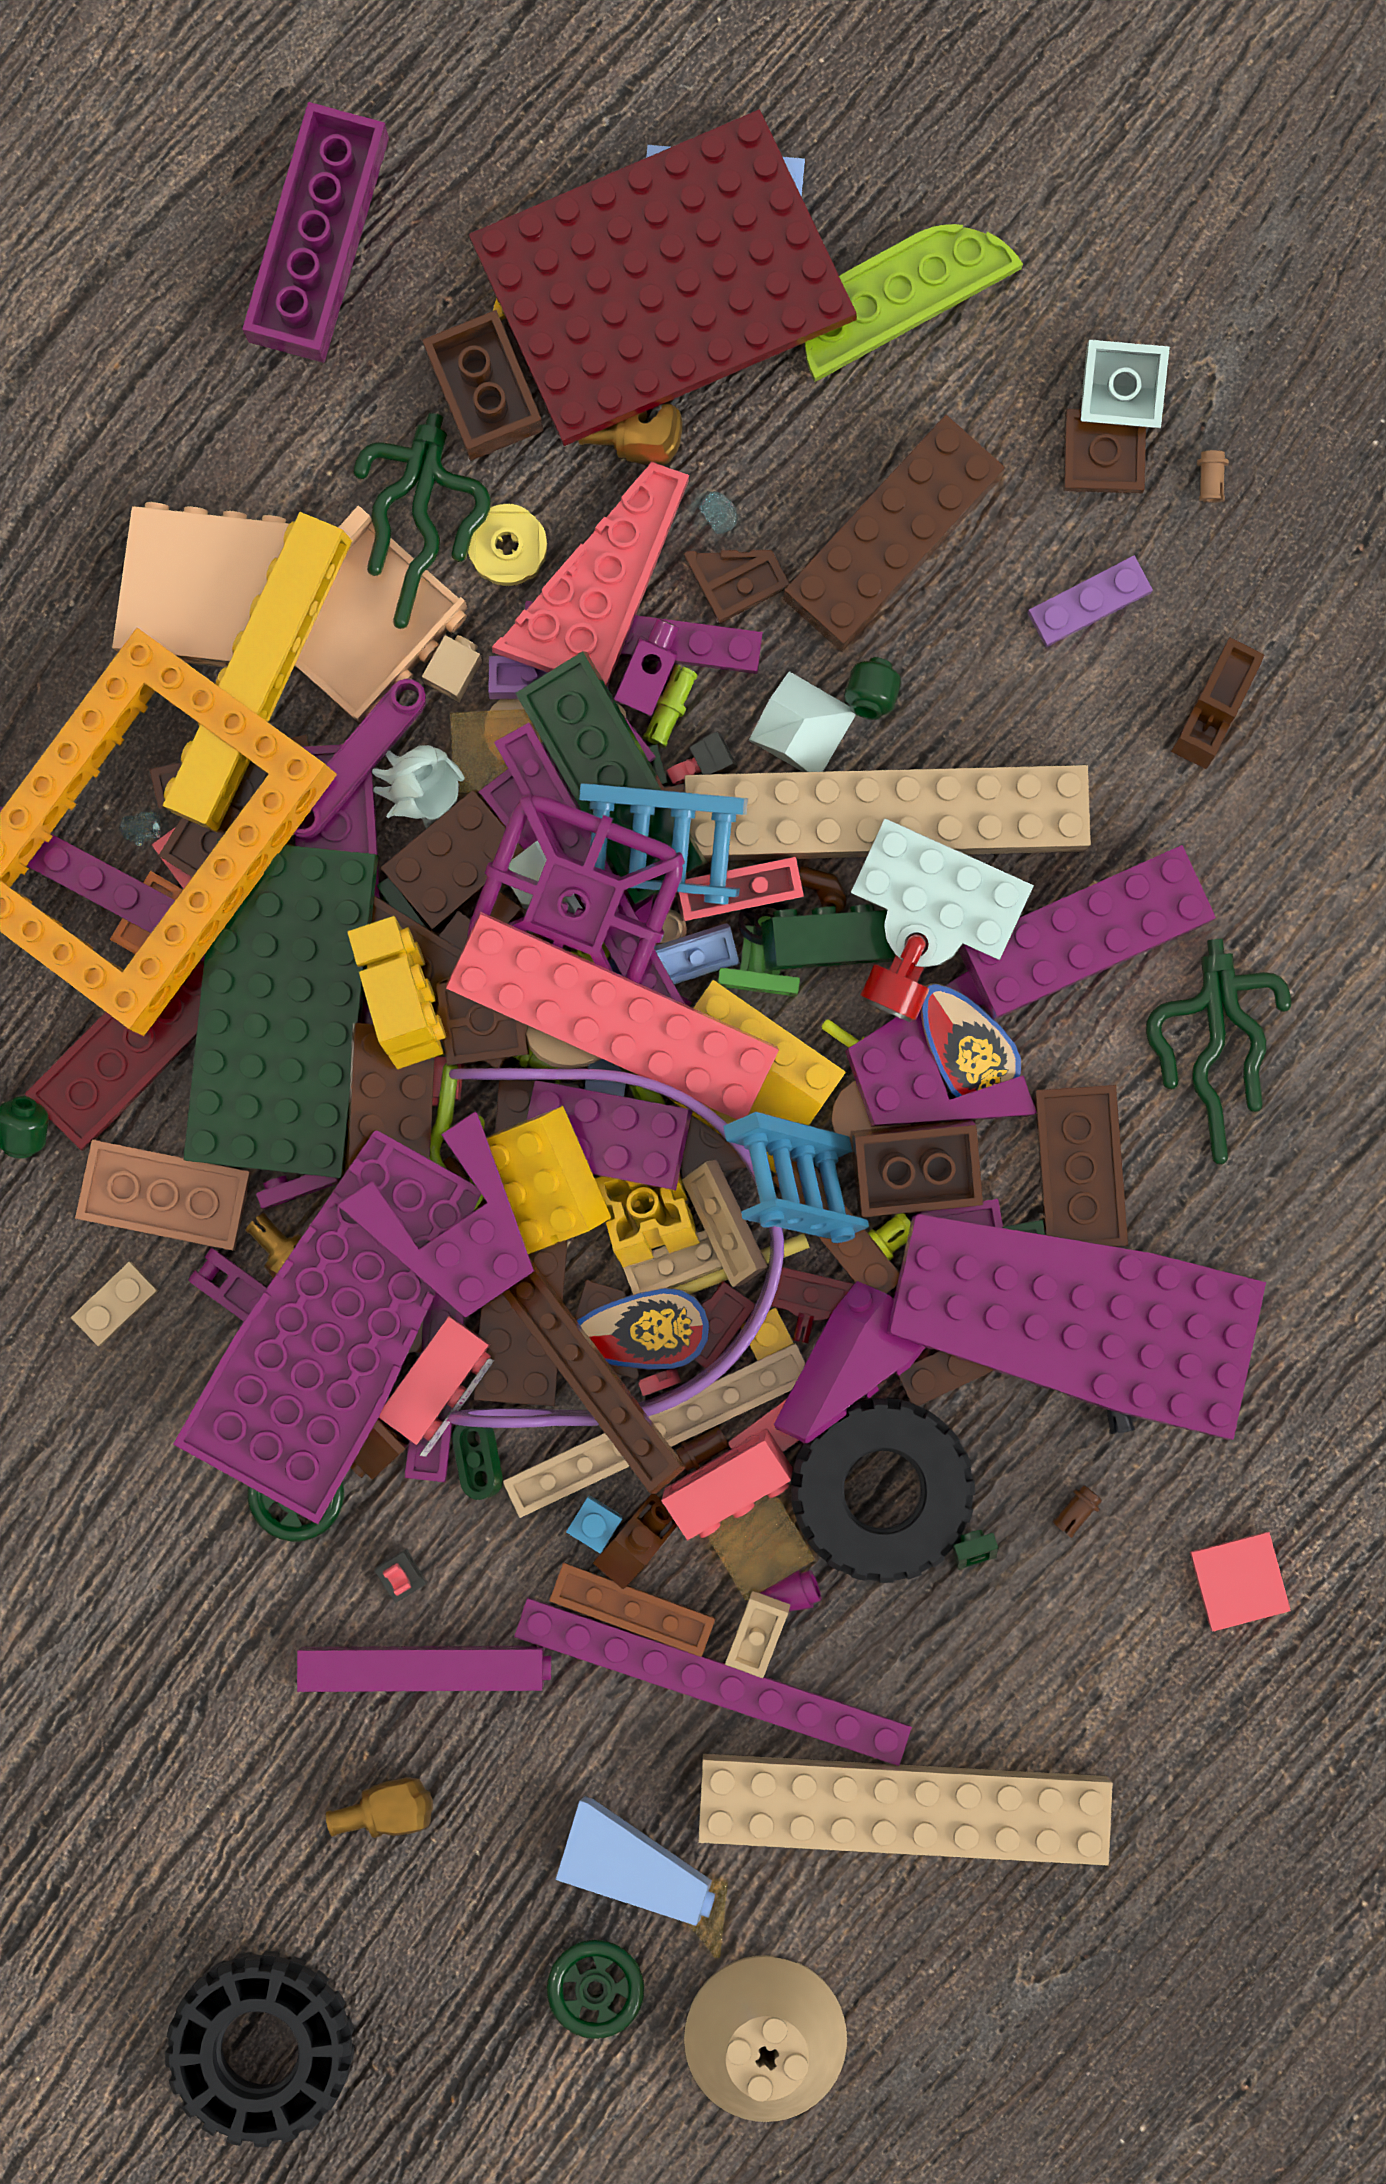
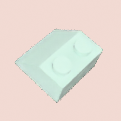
M1089 340L1086 350L1080 421L1161 428L1170 347Z

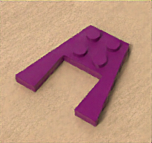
M969 971L945 985L967 996L979 1007L983 1006L984 1003ZM921 1010L916 1020L912 1019L911 1022L896 1017L845 1051L871 1127L983 1118L997 1119L1014 1116L1027 1117L1036 1114L1023 1075L949 1100L938 1066L927 1043L922 1026Z
M476 1111L441 1135L487 1203L439 1236L418 1248L373 1181L338 1204L344 1212L465 1318L534 1272Z

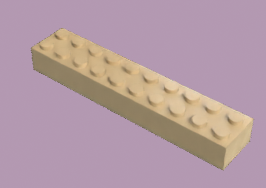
M1088 765L685 775L684 792L748 798L747 814H736V822L731 824L728 861L773 860L796 857V859L867 857L884 819H888L965 855L1084 852L1091 846ZM696 811L695 818H691L690 834L705 860L712 861L715 820H711L712 812Z
M703 1754L699 1843L1109 1866L1113 1783L1107 1776L916 1765L897 1766L880 1763Z

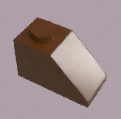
M378 1418L350 1468L359 1477L363 1478L367 1474L373 1480L406 1449L409 1442L398 1431Z

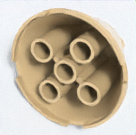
M761 1955L734 1961L714 1973L704 1983L696 1994L687 2016L684 2044L690 2071L700 2089L712 2102L734 2116L752 2121L772 2122L789 2119L809 2110L829 2092L836 2082L845 2060L847 2031L841 2006L833 1991L820 1976L798 1962L795 1963L774 1956ZM765 2046L767 2050H762L760 2048Z

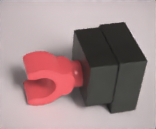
M716 731L689 747L694 758L676 764L667 769L666 772L673 785H680L684 783L685 775H697L700 772L703 775L725 774L738 766L722 734Z
M407 1548L374 1568V1571L395 1603L428 1583Z

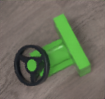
M780 902L741 909L738 927L744 936L740 970L720 968L718 983L724 988L797 997L800 978L780 975V970H765L761 923L774 918V916L768 913L758 915L751 911L760 907L776 910H786L789 908ZM746 916L753 926L745 927L743 917Z

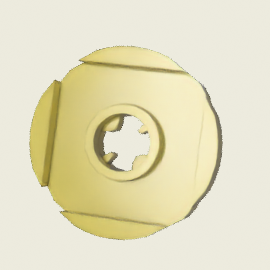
M514 504L493 506L490 508L486 521L472 536L468 550L471 563L482 578L494 584L502 586L521 584L528 579L534 578L545 561L547 554L545 530L536 517L521 506ZM511 535L512 541L519 543L517 550H512L513 554L504 555L501 549H496L497 541L503 542L502 536Z

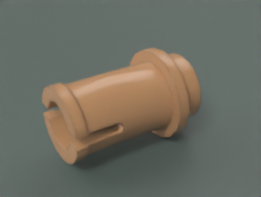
M1216 450L1201 452V459L1197 460V466L1201 467L1199 501L1209 503L1225 501L1224 471L1225 466L1229 465V460L1225 459V452Z

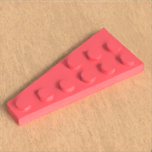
M651 462L623 494L617 506L597 524L595 531L585 543L579 545L542 588L541 594L527 610L524 609L516 618L515 624L492 646V653L545 672H550L580 652L585 651L608 687L689 482V475Z

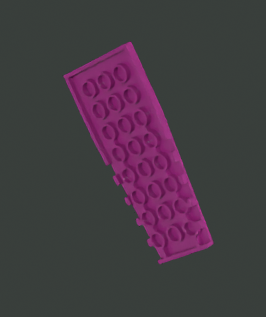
M380 1131L373 1132L235 1334L173 1445L316 1524H319L380 1416L436 1293L344 1212L338 1204L373 1181L416 1246L421 1248L471 1214L481 1196L476 1185Z
M918 1214L913 1216L887 1333L891 1336H898L916 1342L918 1345L929 1349H936L954 1355L958 1359L992 1368L993 1371L1030 1381L1034 1385L1065 1393L1067 1396L1117 1413L1226 1440H1234L1266 1282L1148 1252Z

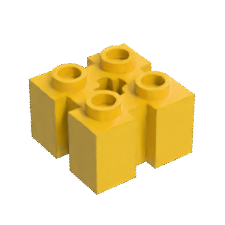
M680 1173L676 1191L603 1176L595 1178L611 1215L606 1225L613 1251L622 1267L654 1258L651 1249L665 1245L668 1252L671 1253L700 1244L692 1214L685 1202L688 1199Z

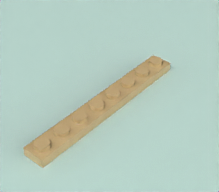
M796 1343L716 1380L687 1401L648 1417L672 1447L791 1391L805 1366V1362ZM603 1433L503 1480V1483L519 1518L617 1473L629 1467V1465L608 1436Z

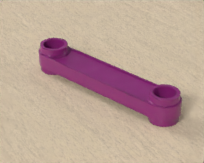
M403 679L396 682L326 765L337 775L310 811L315 816L312 826L307 829L297 828L293 836L298 839L307 840L319 834L418 717L426 705L424 688L419 682L413 679ZM405 690H412L419 695L417 702L411 706H402L397 702V698Z

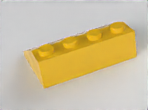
M712 980L694 1006V1009L779 1048L748 1115L759 1112L809 1126L846 1072L714 980ZM667 1097L669 1100L679 1105L681 1108L689 1109L681 1103ZM708 1107L727 1124L737 1120ZM692 1111V1116H694L702 1123L706 1124L708 1127H710L715 1132L720 1134L705 1119H703L701 1116ZM767 1152L770 1170L776 1173L773 1156Z

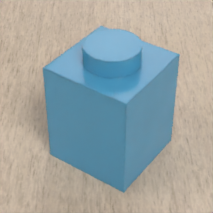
M588 1495L566 1533L601 1554L623 1516Z

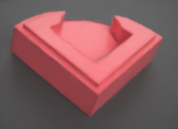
M668 1369L640 1379L638 1384L642 1395L646 1396L681 1382L677 1369Z

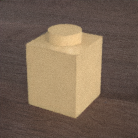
M445 635L422 675L424 684L460 702L482 663L480 654L476 652L478 646L462 636L457 635L455 640Z

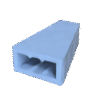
M585 1796L579 1801L556 1877L557 1881L695 1926L700 1921L701 1915L709 1917L716 1894L709 1892L711 1879L594 1799Z

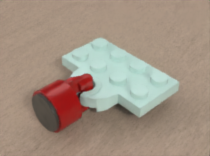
M884 819L851 893L888 910L884 924L886 939L896 956L889 970L874 964L860 994L863 996L862 1001L908 1022H911L912 1019L916 1020L930 990L917 983L924 967L943 964L954 957L962 944L1000 960L1034 885L888 819Z

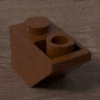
M651 1493L593 1562L596 1567L622 1589L647 1565L677 1527L674 1519L662 1503V1499L656 1494Z

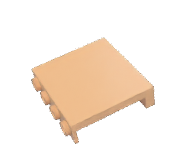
M146 502L145 508L132 506L112 648L119 652L134 630L139 628L185 663L227 668L233 656L232 646L240 631L245 630L250 619L249 610L251 603L258 594L262 593L267 583L266 574L268 567L274 558L279 557L284 546V533L289 525L286 523V519L278 516L263 515L262 521L247 519L246 514L236 511H224L223 516L208 515L206 509L191 506L184 507V512L171 511L169 506L155 502Z
M357 506L338 527L344 530L352 540V543L296 661L295 667L354 720L361 724L396 682L403 679H412L413 674L410 671L419 661L422 660L426 663L433 657L439 646L437 642L447 631L451 634L454 633L466 620L467 615L464 612L468 607L462 597L458 598L426 570L420 579L409 624L404 629L396 628L393 624L394 614L405 573L414 558L391 538L382 573L378 576L370 575L367 571V565L375 539V530L370 515L360 506Z

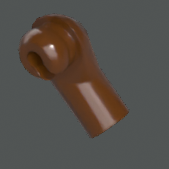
M801 866L799 875L802 887L816 890L822 907H836V913H840L845 908L847 899L838 878L834 874Z

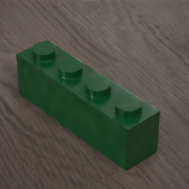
M874 904L851 906L850 913H836V907L812 909V915L798 916L797 909L774 911V918L761 923L765 970L893 962L896 954L887 942L884 927L888 910L875 911Z

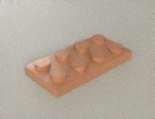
M92 1140L75 1219L235 1251L251 1172L209 1163L183 1161L184 1158Z

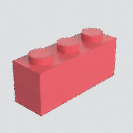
M796 857L727 871L726 887L740 888L739 896L729 897L728 904L704 902V894L676 892L682 921L804 897ZM710 874L685 879V883L710 885Z
M449 1316L384 1405L378 1418L416 1445L420 1444L423 1438L429 1442L443 1423V1421L438 1419L447 1405L453 1409L467 1389L462 1385L471 1372L477 1375L487 1359L491 1358V1355L486 1352L491 1344L454 1317Z
M765 1429L700 1467V1469L693 1471L666 1487L661 1501L687 1541L697 1535L700 1538H704L715 1532L721 1526L720 1522L733 1515L734 1518H739L754 1508V1502L765 1495L773 1498L784 1492L789 1487L788 1482L791 1481L793 1467L769 1430Z

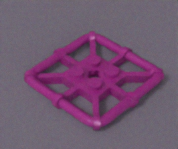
M532 793L520 797L521 802L516 805L511 813L493 862L487 864L485 870L487 879L470 920L467 936L469 937L480 912L490 916L502 883L533 895L525 917L508 923L509 925L522 931L529 930L554 940L553 945L563 948V945H567L590 954L595 964L612 971V968L602 949V944L609 927L613 926L641 937L625 975L626 978L640 984L655 944L661 942L665 933L662 927L682 879V865L685 864L682 853H676L673 848L663 842L612 823L613 818L606 815L599 818L549 797L533 796ZM540 812L596 834L585 862L557 851ZM527 818L547 859L539 881L513 872L508 868ZM605 838L660 859V861L622 877L595 867ZM666 873L647 923H642L616 912L624 890ZM578 894L581 896V901L586 904V908H577L575 913L569 912L567 910L568 903L563 901V898Z

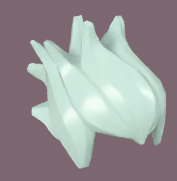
M429 745L417 746L402 756H397L388 751L385 755L393 768H389V770H372V774L392 785L388 787L376 786L373 788V792L395 803L386 817L405 816L415 819L422 818L426 829L457 802L458 781L465 779L459 767L447 758V754L444 751Z

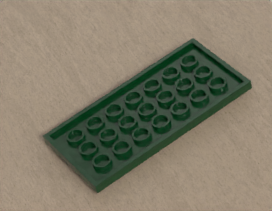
M285 845L280 853H277L264 871L263 876L205 953L183 1161L343 1178L345 1175L353 1023H361L364 989L359 972L367 969V965L357 966L347 931L372 923L379 855Z

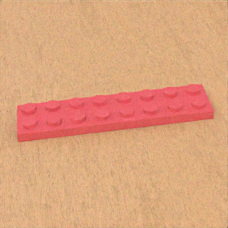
M480 912L446 985L448 990L639 1076L653 1079L678 1089L702 1104L737 1120L748 1115L779 1051L778 1046L483 912Z

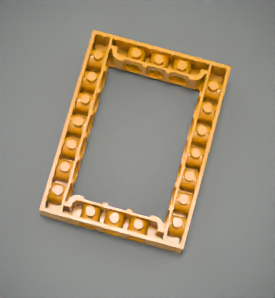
M136 628L0 812V932L128 1029L145 1036L263 876L264 871L277 853H280L337 774L292 739L139 628ZM156 691L172 705L181 709L197 723L203 725L266 772L268 776L123 970L100 956L93 950L94 947L71 934L62 927V923L32 905L30 899L10 887L20 874L25 875L28 871L27 864L44 841L49 842L53 836L50 833L67 810H73L77 805L74 802L90 779L93 776L96 778L101 771L98 768L115 745L122 744L125 740L122 736L140 712L145 713L148 709L146 704Z

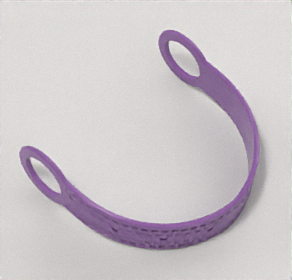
M472 1068L452 1069L449 1072L451 1079L601 1080L638 1086L669 1097L691 1109L711 1124L726 1139L723 1126L727 1125V1123L708 1107L678 1089L639 1075L602 1069ZM729 1142L746 1165L756 1184L749 1150L745 1149L743 1145ZM769 1227L770 1257L765 1281L757 1303L738 1336L717 1360L693 1379L665 1394L639 1402L638 1404L647 1416L673 1408L706 1389L720 1378L748 1348L762 1326L778 1288L784 1258L782 1228ZM485 1408L455 1411L448 1416L450 1423L469 1427L529 1428L599 1425L588 1410Z

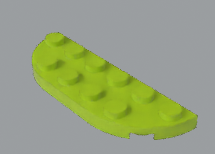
M948 224L920 231L846 271L839 277L855 308L857 320L805 342L806 361L814 382L1022 269L1023 263L1016 253L995 235L989 232L983 233L965 228L959 224Z

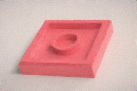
M1267 1531L1190 1552L1209 1627L1212 1632L1291 1611L1270 1532Z

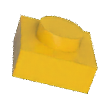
M776 1307L769 1310L758 1333L750 1343L757 1361L794 1344Z

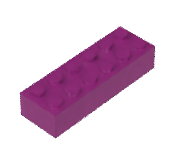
M311 102L307 103L242 328L249 343L325 363L389 140L385 122Z
M1181 845L1020 917L1000 960L965 944H962L958 951L979 992L987 1014L995 1020L1198 929L1216 919V916L1185 849Z

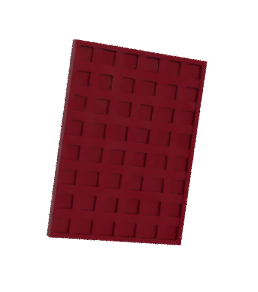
M760 109L469 234L472 246L563 446L857 320L855 308Z

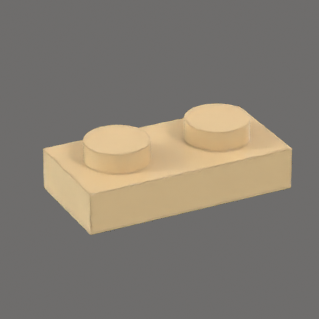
M128 1262L70 1318L100 1347L159 1290L132 1262Z
M752 1591L725 1665L763 1678L787 1618L790 1604Z

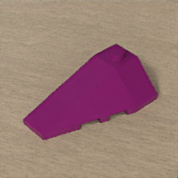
M859 1281L853 1285L832 1312L774 1423L777 1430L808 1444L846 1415V1408L862 1396L866 1395L870 1398L878 1392L877 1385L895 1372L899 1376L911 1367L925 1347L898 1336L888 1335L887 1328L894 1302L890 1295Z

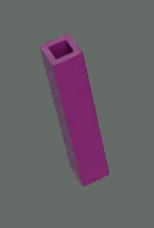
M349 1646L301 1647L297 1650V1692L542 1691L544 1680H551L552 1658L551 1656H544V1647Z

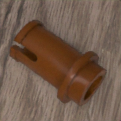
M716 1425L713 1429L687 1444L685 1441L681 1442L682 1447L675 1451L685 1465V1469L689 1471L692 1468H695V1470L700 1469V1463L722 1450L730 1448L720 1428Z
M1085 1485L1080 1490L1076 1488L1073 1490L1075 1496L1056 1519L1054 1518L1052 1521L1071 1538L1075 1536L1077 1530L1094 1510L1096 1512L1100 1510L1098 1505L1102 1499Z

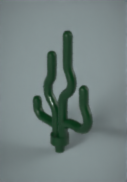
M428 413L426 424L416 427L411 448L385 442H375L367 445L360 451L354 465V476L358 479H364L368 476L371 464L375 459L383 458L407 463L403 476L397 482L386 487L377 496L372 506L371 519L375 530V539L367 565V571L372 576H378L382 573L390 545L391 527L387 516L388 509L393 502L409 493L418 481L412 502V517L417 529L423 536L424 547L411 561L405 573L393 618V624L398 629H404L409 624L422 574L433 564L439 552L440 537L436 526L427 513L434 482L436 481L439 485L450 490L471 494L475 500L474 509L461 522L456 533L451 553L455 561L462 562L466 559L474 532L486 521L490 512L491 498L487 488L480 481L471 477L450 473L443 467L441 457L447 433L441 429L444 418L436 413Z
M1223 938L1207 940L1208 956L1201 957L1203 986L1200 992L1195 997L1160 1004L1150 1013L1146 1021V1036L1149 1045L1159 1057L1163 1085L1165 1088L1172 1090L1179 1083L1177 1063L1173 1048L1162 1034V1025L1168 1018L1191 1015L1207 1007L1210 1038L1208 1045L1199 1054L1193 1065L1192 1082L1195 1092L1206 1106L1212 1159L1218 1165L1227 1162L1228 1150L1222 1104L1219 1095L1209 1083L1208 1071L1225 1046L1226 1030L1223 1007L1227 1017L1233 1024L1243 1030L1249 1037L1250 1049L1243 1064L1247 1108L1251 1112H1258L1263 1106L1259 1068L1266 1054V1038L1263 1028L1257 1021L1241 1009L1237 991L1269 988L1274 993L1276 1008L1281 1012L1288 1011L1292 1004L1288 984L1282 977L1269 972L1235 975L1233 953H1224Z

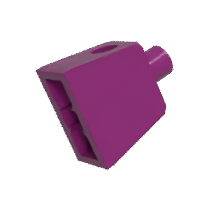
M657 618L649 638L639 637L614 693V700L650 716L652 715L677 657V652L670 648L679 627ZM649 654L656 655L660 659L655 669H648L643 665L646 656Z

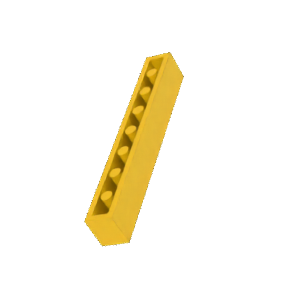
M299 512L295 522L292 521L286 528L283 538L284 546L278 558H274L271 561L266 574L267 583L262 593L253 599L249 610L250 619L244 631H240L237 634L232 646L233 656L227 668L224 667L219 672L215 683L267 722H269L352 543V540L343 529L302 512ZM198 723L199 728L193 741H189L183 749L181 755L182 765L176 778H171L165 788L163 806L173 814L217 833L250 760Z

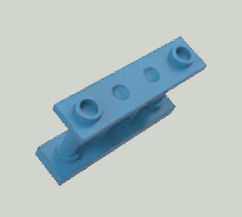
M581 783L579 800L590 801L589 809H593L594 816L602 818L603 815L609 817L610 811H614L615 803L631 805L630 813H634L632 831L647 837L649 835L650 815L655 814V807L671 808V816L675 817L672 848L676 853L681 852L685 860V864L682 865V879L677 892L704 894V902L715 904H728L729 897L739 896L740 888L726 887L731 824L736 822V814H747L748 798ZM696 811L712 812L711 820H715L710 885L685 883L691 818H695ZM591 832L590 848H591L592 842H593V840H594V837H595V835H596L595 833H592V832ZM607 838L604 840L595 863V867L605 870ZM631 848L629 873L646 867V853ZM648 880L631 888L660 890L663 881Z
M754 1112L723 1126L727 1142L743 1145L745 1149L749 1150L760 1204L741 1211L742 1219L760 1223L761 1227L775 1226L829 1238L833 1243L850 1241L855 1238L856 1232L869 1227L868 1219L846 1215L835 1164L839 1161L838 1157L853 1152L849 1136L759 1112ZM767 1152L774 1159L782 1199L776 1198ZM790 1158H792V1161L797 1162L806 1205L800 1204ZM814 1164L820 1168L829 1210L823 1209Z

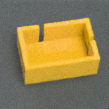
M395 916L347 931L357 966L367 965V969L360 971L359 975L378 1041L386 1054L389 1055L395 1067L400 1069L444 1054L440 1040L446 1038L445 1030L440 1016L435 1015L431 1004L435 1002L434 992L429 979L424 977L421 966L425 965L424 958L418 942L414 943L409 927L402 929Z
M563 1106L498 1131L486 1138L528 1254L586 1233L611 1218Z

